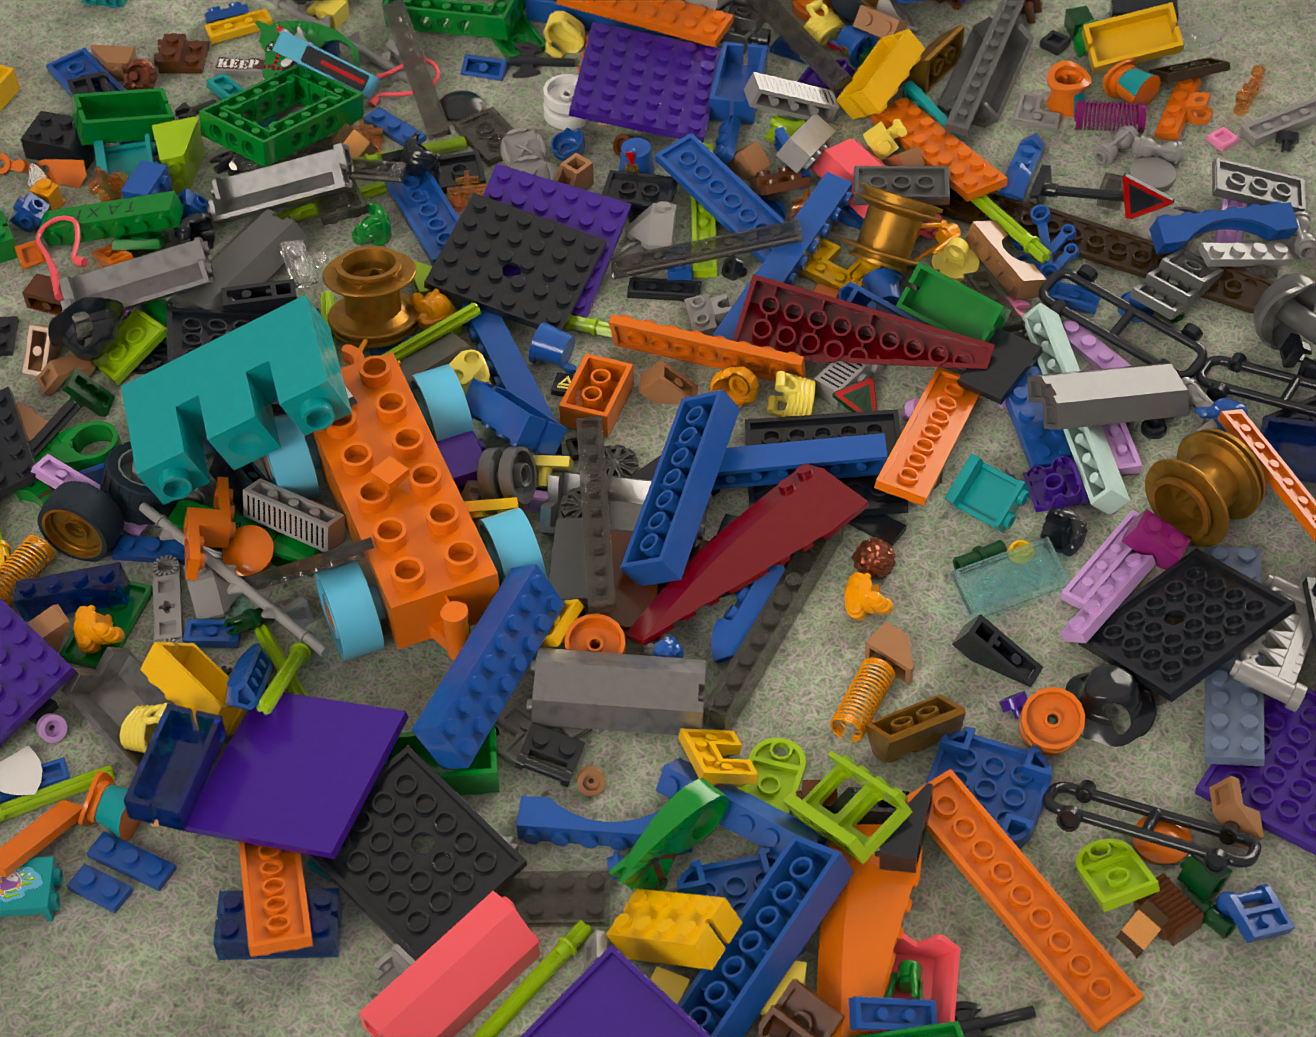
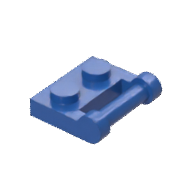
M1267 884L1256 886L1254 890L1236 894L1234 892H1226L1219 896L1220 907L1225 911H1229L1247 943L1285 935L1295 929L1273 889ZM1253 902H1259L1264 904L1262 906H1257L1248 909H1245L1243 907L1244 904Z

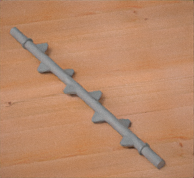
M267 0L276 5L278 9H282L300 19L299 21H309L330 26L331 18L329 16L317 20L299 9V0H291L289 2L285 0ZM357 32L346 37L359 51L360 65H366L372 61L387 71L397 67L390 62L392 54L390 51L377 55L359 44L360 34ZM403 69L390 75L388 78L390 82L401 78L405 83H410L418 89L429 85L415 77L413 73Z
M146 502L140 505L139 511L151 519L156 527L163 529L159 536L160 540L176 539L184 546V532L171 523L167 516L161 515ZM203 548V552L200 553L205 554V563L230 583L227 589L229 595L243 593L264 610L261 615L263 618L276 619L296 635L301 643H306L322 657L328 654L329 648L313 636L310 630L304 628L305 620L292 619L269 601L272 594L271 589H254L234 573L237 569L235 565L223 564Z

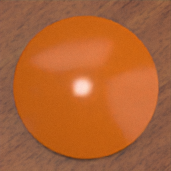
M242 526L235 530L234 538L229 539L228 548H222L223 562L226 565H235L237 569L234 573L239 576H252L261 571H267L271 566V559L274 553L273 540L269 533L259 526Z
M1145 816L1140 819L1135 826L1142 827L1147 817ZM1159 820L1154 829L1156 832L1192 842L1188 828ZM1132 837L1134 847L1140 854V857L1147 862L1173 864L1183 861L1188 855L1185 852Z

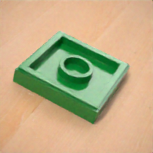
M145 232L118 236L112 241V250L160 249L169 241V232Z

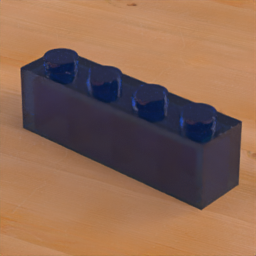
M117 562L16 581L13 602L23 620L31 621L56 604L67 615L76 613L80 606L93 605L95 609L129 603L131 583L121 563Z

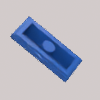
M465 54L460 75L503 81L510 65L507 60Z

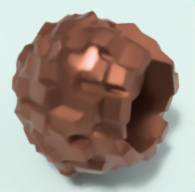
M132 59L126 65H122L125 83L123 86L127 90L153 88L158 76L155 68L151 65L152 63L146 59Z
M877 537L862 541L856 547L851 557L854 560V568L860 573H869L871 580L881 579L891 574L896 563L894 560L896 555L893 552L892 546Z

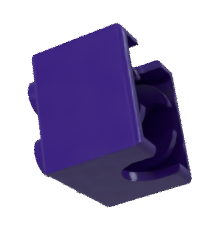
M473 431L436 442L460 495L468 480H477L479 459L482 452L486 450L483 440H477Z

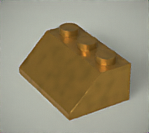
M959 25L940 34L934 41H931L920 55V61L910 69V75L903 81V85L905 82L912 80L926 95L955 67L963 50L965 26Z
M938 694L866 723L865 727L872 752L875 757L884 763L898 761L902 755L909 752L922 751L927 747L926 745L940 742L945 734L949 736L961 731L966 711L965 707Z

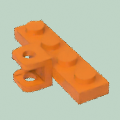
M1191 78L1176 82L1156 128V138L1179 140L1187 120L1188 123L1196 125L1210 122L1213 109L1208 108L1207 105L1211 98L1209 93L1199 92L1202 86L1201 78Z

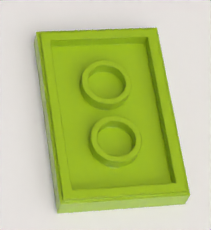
M136 308L118 326L119 340L117 346L104 357L93 361L96 369L118 386L167 336L166 327L139 308Z

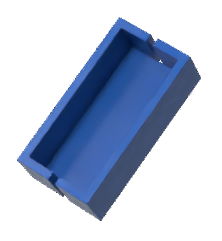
M723 43L709 97V107H711L709 120L729 121L735 115L741 120V123L754 124L758 108L749 106L744 88L753 72L766 75L768 46L748 44L747 64H744V43Z
M473 378L465 397L471 417L482 421L481 425L493 431L497 430L495 434L503 439H511L510 444L514 447H528L536 455H543L545 453L555 456L568 428L511 391L495 385L493 387V385Z

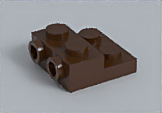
M176 33L164 34L163 39H158L159 53H154V65L158 66L159 73L203 74L210 47L209 41H187L186 34Z
M789 166L778 168L779 173L771 174L770 170L756 172L757 177L750 178L751 189L758 196L811 186L810 177L802 178L801 170L796 173Z

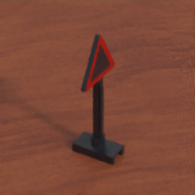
M1041 165L1029 194L1030 198L1035 199L1034 203L1044 205L1047 197L1057 198V196L1124 202L1125 218L1134 219L1172 205L1175 201L1173 197L1127 173H1124L1122 177L1123 191L1059 186L1057 183H1052V172L1049 165Z

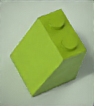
M198 117L152 125L160 162L163 165H167L173 191L179 193L185 188L191 189L205 154Z

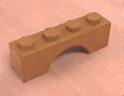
M575 153L560 164L554 181L586 190L594 184L593 162Z
M996 220L973 222L965 241L1014 300L1038 297L1039 289L1046 278L1034 264L1022 262L1007 253L1003 245L1008 234Z

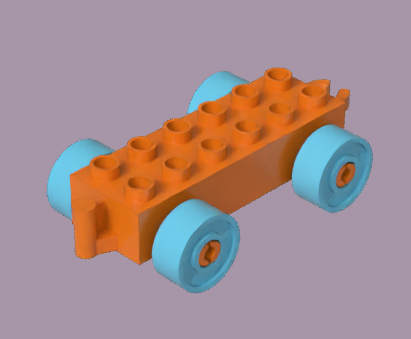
M350 344L344 345L342 347L344 363L349 364V366L342 367L341 372L346 388L357 401V404L351 406L352 413L334 421L328 428L314 431L307 436L303 435L287 413L274 417L281 448L261 457L270 483L307 499H312L320 496L315 469L321 468L339 512L345 515V526L370 585H367L356 560L315 572L314 574L322 609L343 662L384 649V638L379 622L382 619L386 620L398 650L433 638L447 650L448 656L455 660L470 636V626L479 622L511 568L537 564L547 578L538 542L526 515L519 507L480 519L478 521V530L468 512L436 444L437 441L473 431L475 434L468 403L453 368L447 364L411 375L409 387L393 352L382 356H369L364 359V354L358 348ZM389 456L406 466L410 472V476L391 491L371 478L370 473L372 469Z

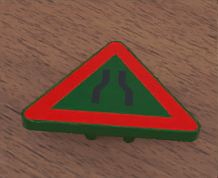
M872 377L837 390L832 394L834 399L852 412L877 411L875 383Z

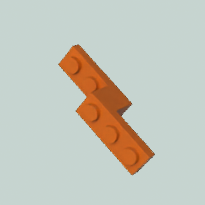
M217 477L214 509L187 507L184 522L186 580L197 581L199 570H204L205 554L200 553L203 552L204 546L228 548L229 539L235 536L236 523L231 522L234 519V505H230L233 501V489H229L228 478Z

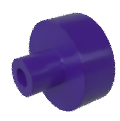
M1022 691L1000 700L999 704L1003 712L1011 710L1016 720L1019 719L1023 709L1022 706L1025 705L1028 697L1026 692Z

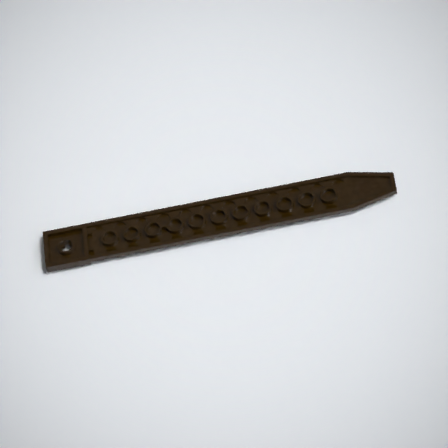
M950 188L949 205H932L943 209V212H937L938 214L969 224L975 221H993L971 201L962 202L965 199L952 188ZM999 191L986 194L988 198L1033 237L1037 236L1039 238L1038 226L1032 222L1030 215L1032 208L1039 204L1027 200L1021 201L1000 196ZM1049 208L1051 219L1047 225L1050 244L1061 232L1062 226L1072 224L1076 231V237L1073 240L1066 241L1059 251L1064 252V247L1067 244L1074 243L1079 249L1078 257L1144 279L1147 273L1159 267L1163 258L1172 254L1157 255L1151 240ZM1220 267L1224 270L1222 276L1201 297L1254 314V309L1260 296L1274 282L1268 278L1234 267Z

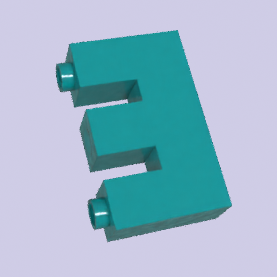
M306 295L121 386L136 475L164 505L173 500L183 499L191 491L211 482L202 437L206 435L207 440L233 470L281 448L271 403L277 400L304 436L314 431L326 429L334 421L352 413L330 327Z

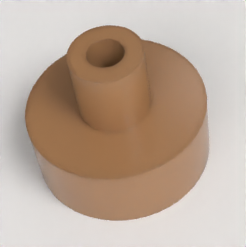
M593 765L585 766L577 774V786L582 794L593 797L602 793L606 786L604 772L599 767Z

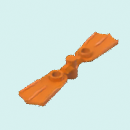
M0 153V161L3 160L5 163L4 167L0 168V174L7 173L9 169L20 173H33L40 179L48 178L53 183L74 188H81L88 176L84 160L43 159L36 164L21 159L10 161L7 155ZM46 166L49 167V173L47 174L44 173Z

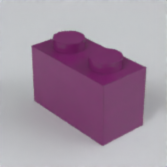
M1146 509L1131 522L1121 541L1140 555H1153L1156 566L1166 570L1181 559L1191 539Z

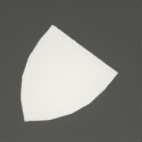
M26 746L0 762V792L14 795L36 794L42 778L41 761L36 753L29 746Z

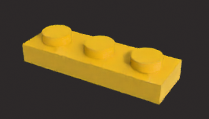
M267 8L210 23L204 25L211 44L260 31L255 21H261L270 25L273 24V20Z

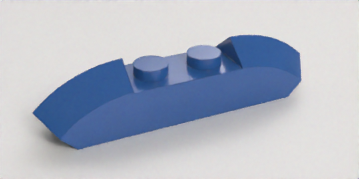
M1037 132L1021 140L1005 175L1007 177V186L1001 188L1000 196L1024 201L1046 148V144Z
M849 282L839 289L838 299L926 324L853 282Z
M784 565L770 566L768 568L769 573L738 590L735 595L738 600L735 605L732 604L723 616L725 619H717L711 638V652L715 663L727 662L739 654L785 572Z
M260 643L253 644L238 659L227 683L226 705L243 710H252L259 704V700L274 667Z

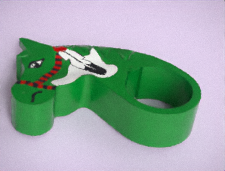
M255 21L262 32L258 42L265 52V62L262 71L265 80L296 64V62L273 51V47L282 30L320 49H323L326 44L344 43L352 50V65L360 67V54L356 46L343 34L331 27L309 21H281L270 25L261 21Z

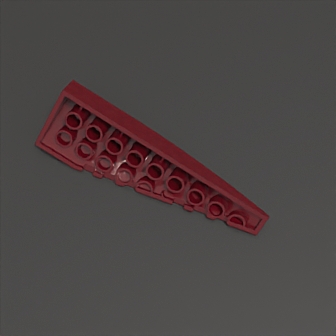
M755 274L752 276L732 340L736 342L746 341L758 347L768 346L776 351L785 353L795 352L803 356L805 362L836 363V361H843L852 364L987 369L995 346L991 343Z
M806 463L799 466L795 472L780 481L776 487L732 521L686 565L681 580L669 582L625 633L626 638L646 645L675 628L674 622L685 619L689 620L697 615L695 610L703 605L713 606L720 601L719 596L728 591L730 594L737 592L769 573L768 568L770 566L783 565L791 560L789 555L800 549L805 552L814 547L813 541L820 537L826 540L833 536L869 506L868 501L825 469Z

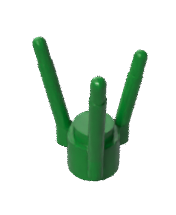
M913 960L901 961L898 964L897 972L890 974V983L884 998H891L896 985H898L902 992L912 993L913 998L917 997V999L924 1000L923 981L921 980L922 966Z

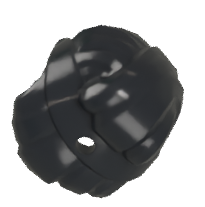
M415 132L405 141L403 156L400 160L403 171L413 177L420 175L422 171H437L440 167L438 163L441 158L440 155H435L422 144L417 143L420 136L418 132Z
M207 213L189 215L181 219L179 227L173 228L175 237L179 239V245L201 237L203 242H208L210 249L214 247V228L211 224L210 215Z
M1062 507L1049 510L1040 534L1043 549L1063 553L1071 557L1084 543L1088 531L1086 528L1087 523L1078 514Z

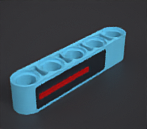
M284 30L281 31L273 47L274 52L354 89L369 99L372 98L380 81V78Z

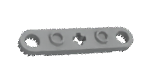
M165 555V557L161 556L160 559L157 558L152 566L154 641L173 642L174 644L176 642L183 643L181 568L175 557ZM165 566H172L170 572L167 571L168 573L166 571L164 573L163 571L160 572V570ZM171 607L170 612L165 613L166 608Z

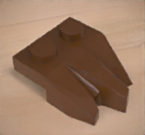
M795 978L792 979L777 1003L770 1007L759 1023L758 1037H832L846 1016Z

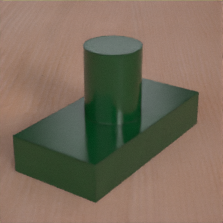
M77 368L70 371L62 389L71 396L69 400H74L80 408L86 406L102 417L109 414L116 397Z

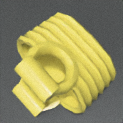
M815 0L806 5V10L811 18L805 25L798 28V34L818 49H823L827 46L829 39L837 40L839 33L846 25L822 0ZM822 8L825 15L819 16L815 11Z
M565 11L553 12L549 16L544 29V37L546 39L545 52L553 58H562L565 53H577L585 44L584 25ZM551 43L556 44L560 48L561 52L553 46H551Z
M472 349L461 351L449 364L456 373L465 395L473 378L491 384L489 368L479 351Z
M778 371L776 373L775 390L783 392V396L771 395L768 397L767 414L781 417L811 415L815 397V381L793 375L792 373ZM778 402L786 403V409L777 410Z
M169 703L151 706L137 705L121 725L120 743L123 748L171 758L183 743L179 736L170 735L173 707ZM169 741L164 748L156 746L159 742Z

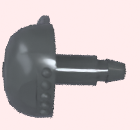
M1301 273L1286 274L1281 276L1262 293L1255 306L1253 320L1257 335L1270 348L1279 350L1291 333L1300 334L1316 345V314L1314 313L1316 309V280Z

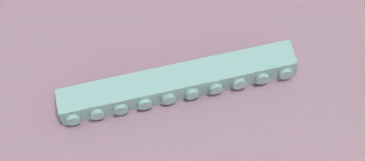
M1039 303L1022 316L1030 342L1042 346L1043 353L1037 359L1042 374L1080 371L1059 314ZM1102 426L1063 429L1091 505L1107 514H1113L1129 503L1130 498Z

